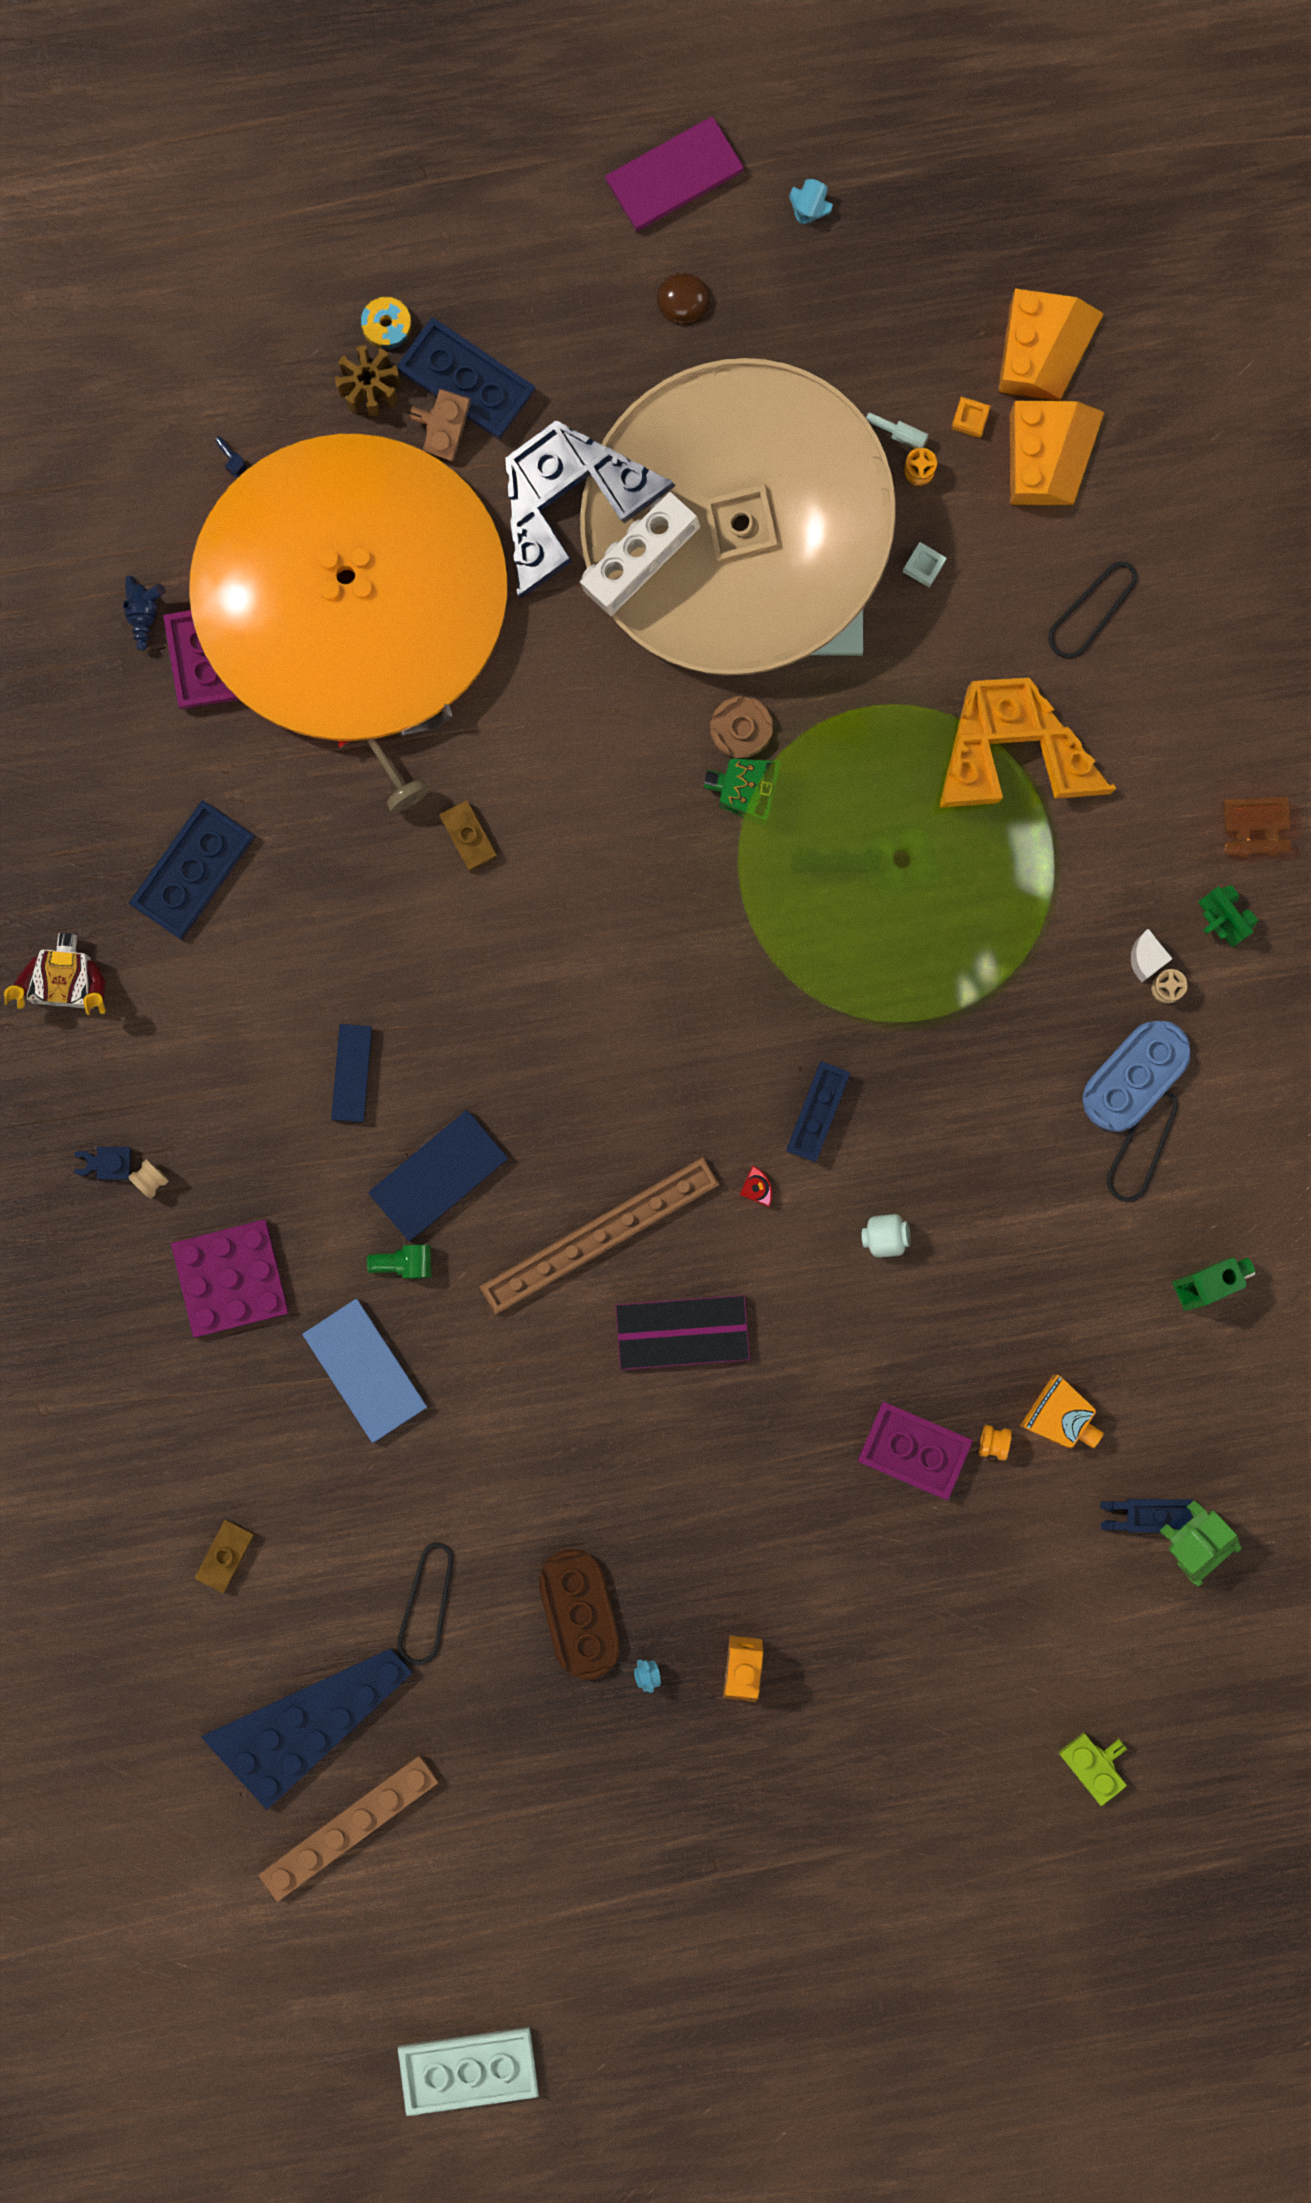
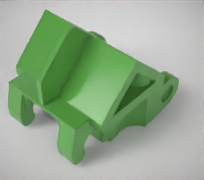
M1192 1501L1187 1506V1509L1193 1515V1518L1180 1530L1173 1529L1166 1524L1159 1531L1171 1542L1169 1551L1178 1561L1177 1565L1196 1587H1199L1203 1584L1201 1580L1230 1554L1233 1552L1238 1553L1242 1548L1239 1545L1237 1534L1215 1511L1212 1510L1210 1513H1207L1197 1502Z

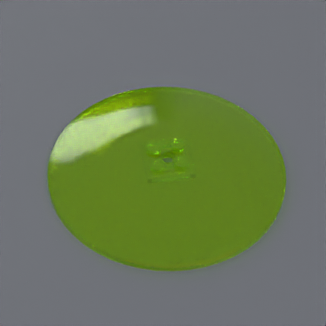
M885 704L852 709L832 716L798 736L777 756L758 782L748 803L738 842L737 867L743 906L750 925L769 958L791 982L820 1003L839 1012L878 1022L904 1023L938 1018L961 1010L992 992L1015 971L1035 943L1044 924L1054 883L1053 841L1041 800L1019 764L999 744H989L1003 799L995 804L940 808L941 796L960 721L959 718L953 715L915 705ZM896 851H904L909 855L910 863L908 867L900 868L895 865L893 855Z

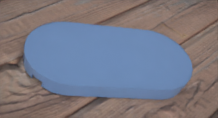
M1150 1021L1137 1027L1088 1081L1083 1092V1107L1090 1121L1097 1127L1111 1132L1125 1131L1136 1125L1186 1070L1190 1060V1045L1186 1034L1178 1026L1167 1021Z

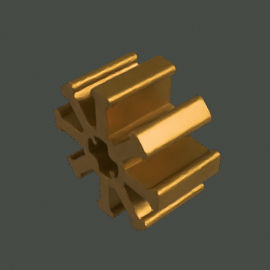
M365 345L357 346L356 352L361 365L356 366L343 355L338 364L341 374L343 376L347 375V377L339 378V376H336V387L340 397H343L344 394H350L345 396L348 410L357 414V409L363 400L368 399L366 405L369 416L376 417L380 415V411L375 398L379 396L388 402L390 407H393L397 402L395 388L388 386L396 385L399 387L401 385L396 365L386 369L391 364L388 353L383 349L378 350L379 354L370 364L368 363L370 358L367 347ZM371 378V384L365 385V379Z

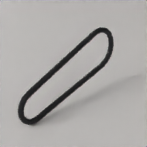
M1121 561L1112 564L1056 621L1049 631L1048 640L1050 647L1057 655L1064 658H1073L1079 656L1087 649L1136 584L1137 573L1131 564ZM1119 566L1128 568L1132 573L1130 585L1084 645L1074 653H1064L1058 650L1053 641L1056 628L1112 570Z
M1166 1091L1164 1095L1171 1098L1173 1109L1140 1192L1131 1197L1121 1196L1112 1187L1111 1180L1141 1120L1130 1130L1108 1172V1189L1118 1200L1125 1202L1135 1201L1142 1197L1147 1190L1178 1108L1177 1099L1170 1091Z
M432 1543L422 1552L397 1639V1648L400 1655L405 1661L413 1665H422L430 1662L436 1656L440 1645L453 1566L452 1551L447 1545L442 1543ZM435 1547L442 1548L448 1554V1566L435 1645L432 1653L427 1658L414 1660L404 1653L402 1639L426 1555Z

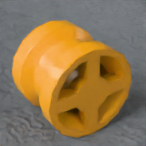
M916 448L908 454L904 466V476L912 485L922 486L932 480L937 467V459L934 453L926 448Z
M984 1425L980 1440L979 1456L988 1457L993 1455L998 1460L1006 1461L1011 1443V1429L1004 1428L999 1431L994 1430L990 1425Z

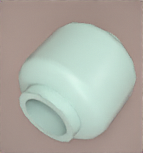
M898 1214L871 1217L867 1228H862L864 1248L869 1247L870 1252L876 1258L902 1255L905 1248L910 1247L911 1244L908 1222L903 1221Z

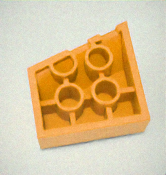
M1015 288L1010 302L998 392L1060 401L1104 313L1078 297Z
M1014 401L1010 412V505H1073L1105 412L1078 401Z

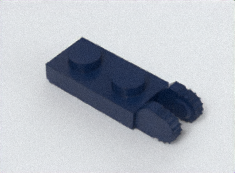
M1193 1499L1101 1501V1509L1106 1511L1126 1509V1522L1105 1520L1101 1522V1529L1126 1530V1532H1160L1159 1530L1167 1524L1173 1529L1180 1530L1193 1518L1192 1513L1187 1509V1506Z

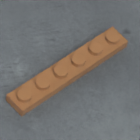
M418 1755L260 1872L258 1876L277 1902L439 1783V1780L422 1756Z

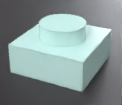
M919 542L903 568V572L930 588L947 558Z

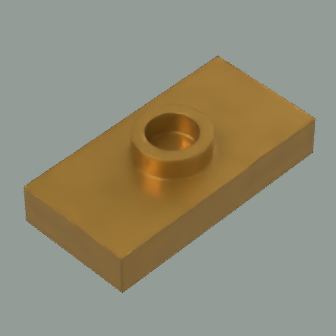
M467 800L439 814L469 872L497 858L493 847Z
M225 1519L194 1579L221 1593H225L255 1534Z

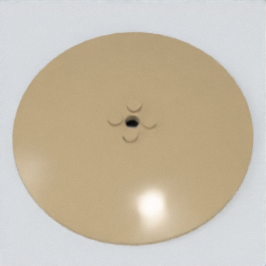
M740 358L704 363L679 372L648 390L620 416L605 436L601 445L626 456L628 459L645 466L666 479H670L676 486L661 497L664 498L671 492L697 516L700 528L612 615L617 624L632 639L654 655L680 667L707 674L731 676L771 671L797 662L827 645L847 628L870 600L881 580L894 540L896 497L893 477L881 443L867 419L845 395L823 379L803 369L765 359ZM589 475L586 480L580 514L581 542L587 568L593 564L597 565L605 557L608 547L614 542L619 543L627 535L630 525L638 519L642 520L650 512L649 509L652 505L650 504L629 521L623 523L592 475ZM739 516L749 518V526L744 531L733 529V522ZM657 526L653 533L657 535L663 534L667 531L668 526ZM636 548L632 551L631 556L640 557L646 549ZM614 570L609 574L608 578L616 580L622 576L623 571Z

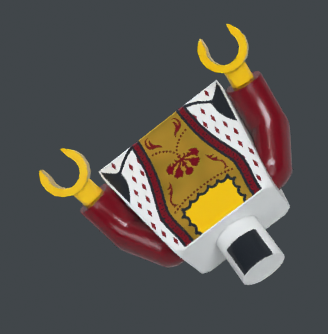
M58 933L56 951L40 950L39 955L33 957L22 970L13 986L6 988L4 991L5 1005H8L10 1000L17 999V1008L22 1009L25 1004L24 997L27 995L26 1000L33 1004L85 1008L87 1015H90L91 1009L98 1006L100 1014H104L106 1010L103 1000L106 981L97 963L91 961L87 954L76 953L77 935Z

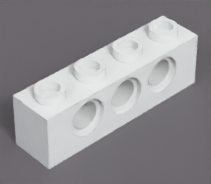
M671 492L664 498L656 499L649 509L650 512L642 520L634 521L628 528L627 535L619 543L614 542L605 552V557L597 565L593 564L588 567L582 575L580 583L584 592L610 617L700 528L697 516ZM657 526H668L667 531L663 534L657 535L653 533ZM636 548L646 549L640 557L631 556L632 551ZM614 570L623 571L622 576L616 580L608 578L609 574Z

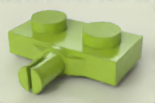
M1083 1732L1059 1751L1060 1756L1100 1806L1104 1805L1127 1786L1116 1772L1112 1762L1128 1750L1120 1739H1117L1106 1750H1103L1096 1746L1087 1734Z

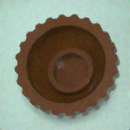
M684 272L683 274L671 275L670 278L665 279L664 283H661V288L658 289L657 304L659 310L663 313L664 318H668L669 322L672 321L676 325L695 324L698 320H702V317L707 314L706 311L709 310V303L711 301L708 287L705 286L703 280H700L698 276L695 277L691 273L687 274Z

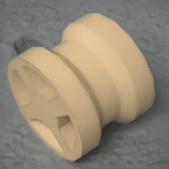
M1175 969L1164 970L1152 982V995L1161 1003L1171 1004L1184 996L1188 984L1186 977L1180 971Z
M148 1159L142 1163V1168L138 1172H132L128 1176L131 1182L149 1199L156 1195V1189L159 1186H165L169 1182L168 1178Z

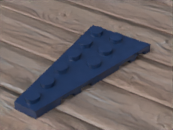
M389 1648L218 1729L202 1735L201 1738L263 1807L268 1810L407 1679L413 1671L392 1648Z

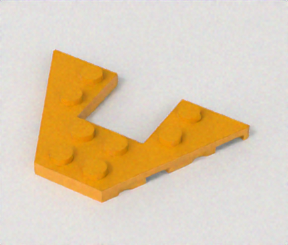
M1030 678L972 681L968 686L941 796L940 808L995 804L1003 799L989 744L1040 741L1055 799L1109 795L1116 790V786L1114 784L1109 785L1093 765L1096 761L1083 750L1082 743L1068 726H1062L1052 713L1055 709L1047 699L1040 695L1039 689Z

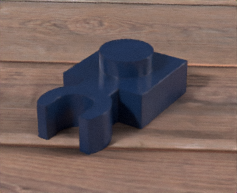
M97 1147V1156H93L86 1151L74 1153L75 1157H84L87 1160V1166L84 1169H74V1173L77 1175L87 1176L93 1171H97L98 1180H130L128 1176L131 1174V1147Z

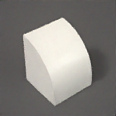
M1149 929L1139 936L1133 945L1131 964L1135 975L1141 983L1172 960L1171 956Z

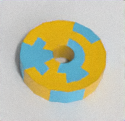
M380 297L372 300L365 307L361 315V327L365 338L373 346L380 349H393L401 346L408 339L411 332V317L407 307L401 301L392 297ZM383 320H390L392 322L388 327L381 325Z

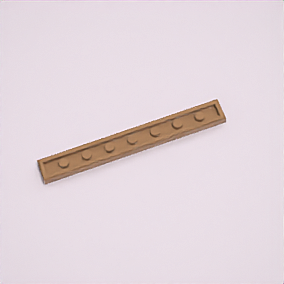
M702 1157L479 1287L495 1315L714 1189L719 1186V1183Z

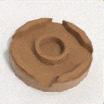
M734 696L723 701L715 709L710 722V736L715 747L724 756L732 759H751L760 755L769 745L773 734V720L768 709L759 700L743 696Z

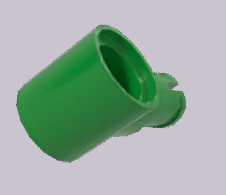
M431 1245L402 1246V1249L396 1250V1253L368 1254L367 1271L368 1273L396 1272L397 1275H403V1279L431 1278Z

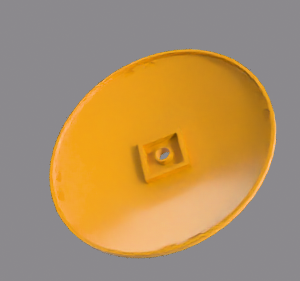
M335 434L303 440L281 448L247 469L228 487L211 510L199 534L190 570L189 596L191 614L202 649L215 673L243 704L275 725L298 734L334 741H360L397 734L415 727L436 716L444 708V703L451 705L468 689L484 668L499 638L507 603V572L500 537L492 518L475 492L455 471L423 450L401 441L366 434ZM350 570L355 574V578L349 584H342L337 580L340 572Z

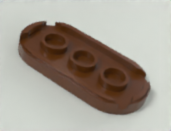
M578 1549L561 1550L553 1554L545 1562L539 1576V1590L555 1654L560 1666L569 1674L583 1680L596 1679L609 1672L616 1663L620 1652L619 1634L603 1571L597 1560L589 1553Z

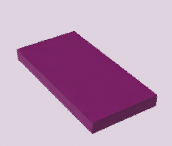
M711 116L605 175V181L637 232L743 173L744 167L715 119Z

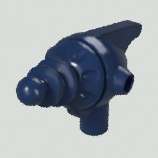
M128 575L126 576V601L123 603L124 614L127 622L134 627L131 631L132 634H135L133 639L138 641L136 644L137 649L144 651L147 649L145 641L149 640L147 634L151 633L148 627L153 624L157 614V603L155 600L165 594V588L157 583L147 590L142 584H136L133 576Z

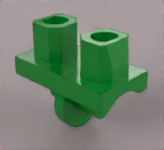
M1232 885L1222 889L1218 886L1198 901L1205 911L1202 915L1209 923L1203 931L1207 935L1214 930L1220 939L1225 938L1233 948L1253 933L1252 928L1258 923V919L1248 909L1239 914L1233 906V903L1239 900V894Z

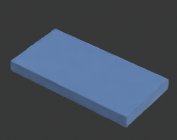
M357 1298L302 1334L372 1443L427 1408L426 1403Z

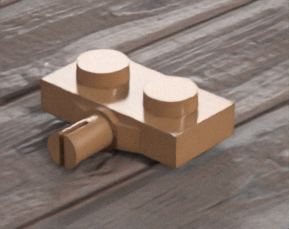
M439 389L435 406L431 412L416 408L415 406L412 407V414H410L409 419L427 424V435L423 446L424 452L451 461L455 459L471 398L445 389Z

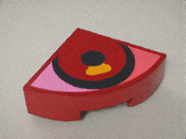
M752 1165L740 1196L769 1208L772 1200L770 1182L759 1168Z

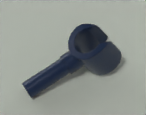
M218 436L215 442L229 459L224 465L225 469L235 478L240 477L247 468L246 464L243 462L242 457L234 453L223 438Z

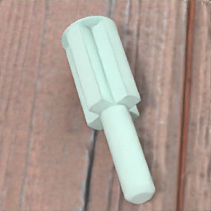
M868 413L866 417L869 423L892 433V439L914 449L924 448L927 443L929 434L901 421L896 425L872 413Z

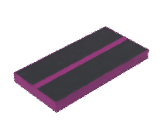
M745 1295L615 1305L620 1370L750 1360Z

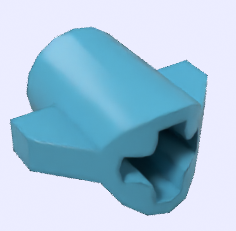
M807 179L802 190L795 187L791 189L789 198L794 208L795 217L801 224L811 223L830 213L833 204L824 201L828 191L824 183L814 179Z

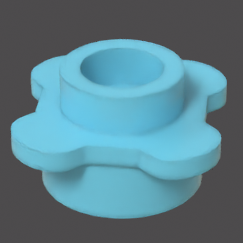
M637 1660V1668L634 1669L636 1683L644 1692L649 1691V1693H653L654 1688L659 1687L661 1684L657 1664L655 1661Z

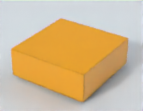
M961 397L951 429L981 438L991 405Z

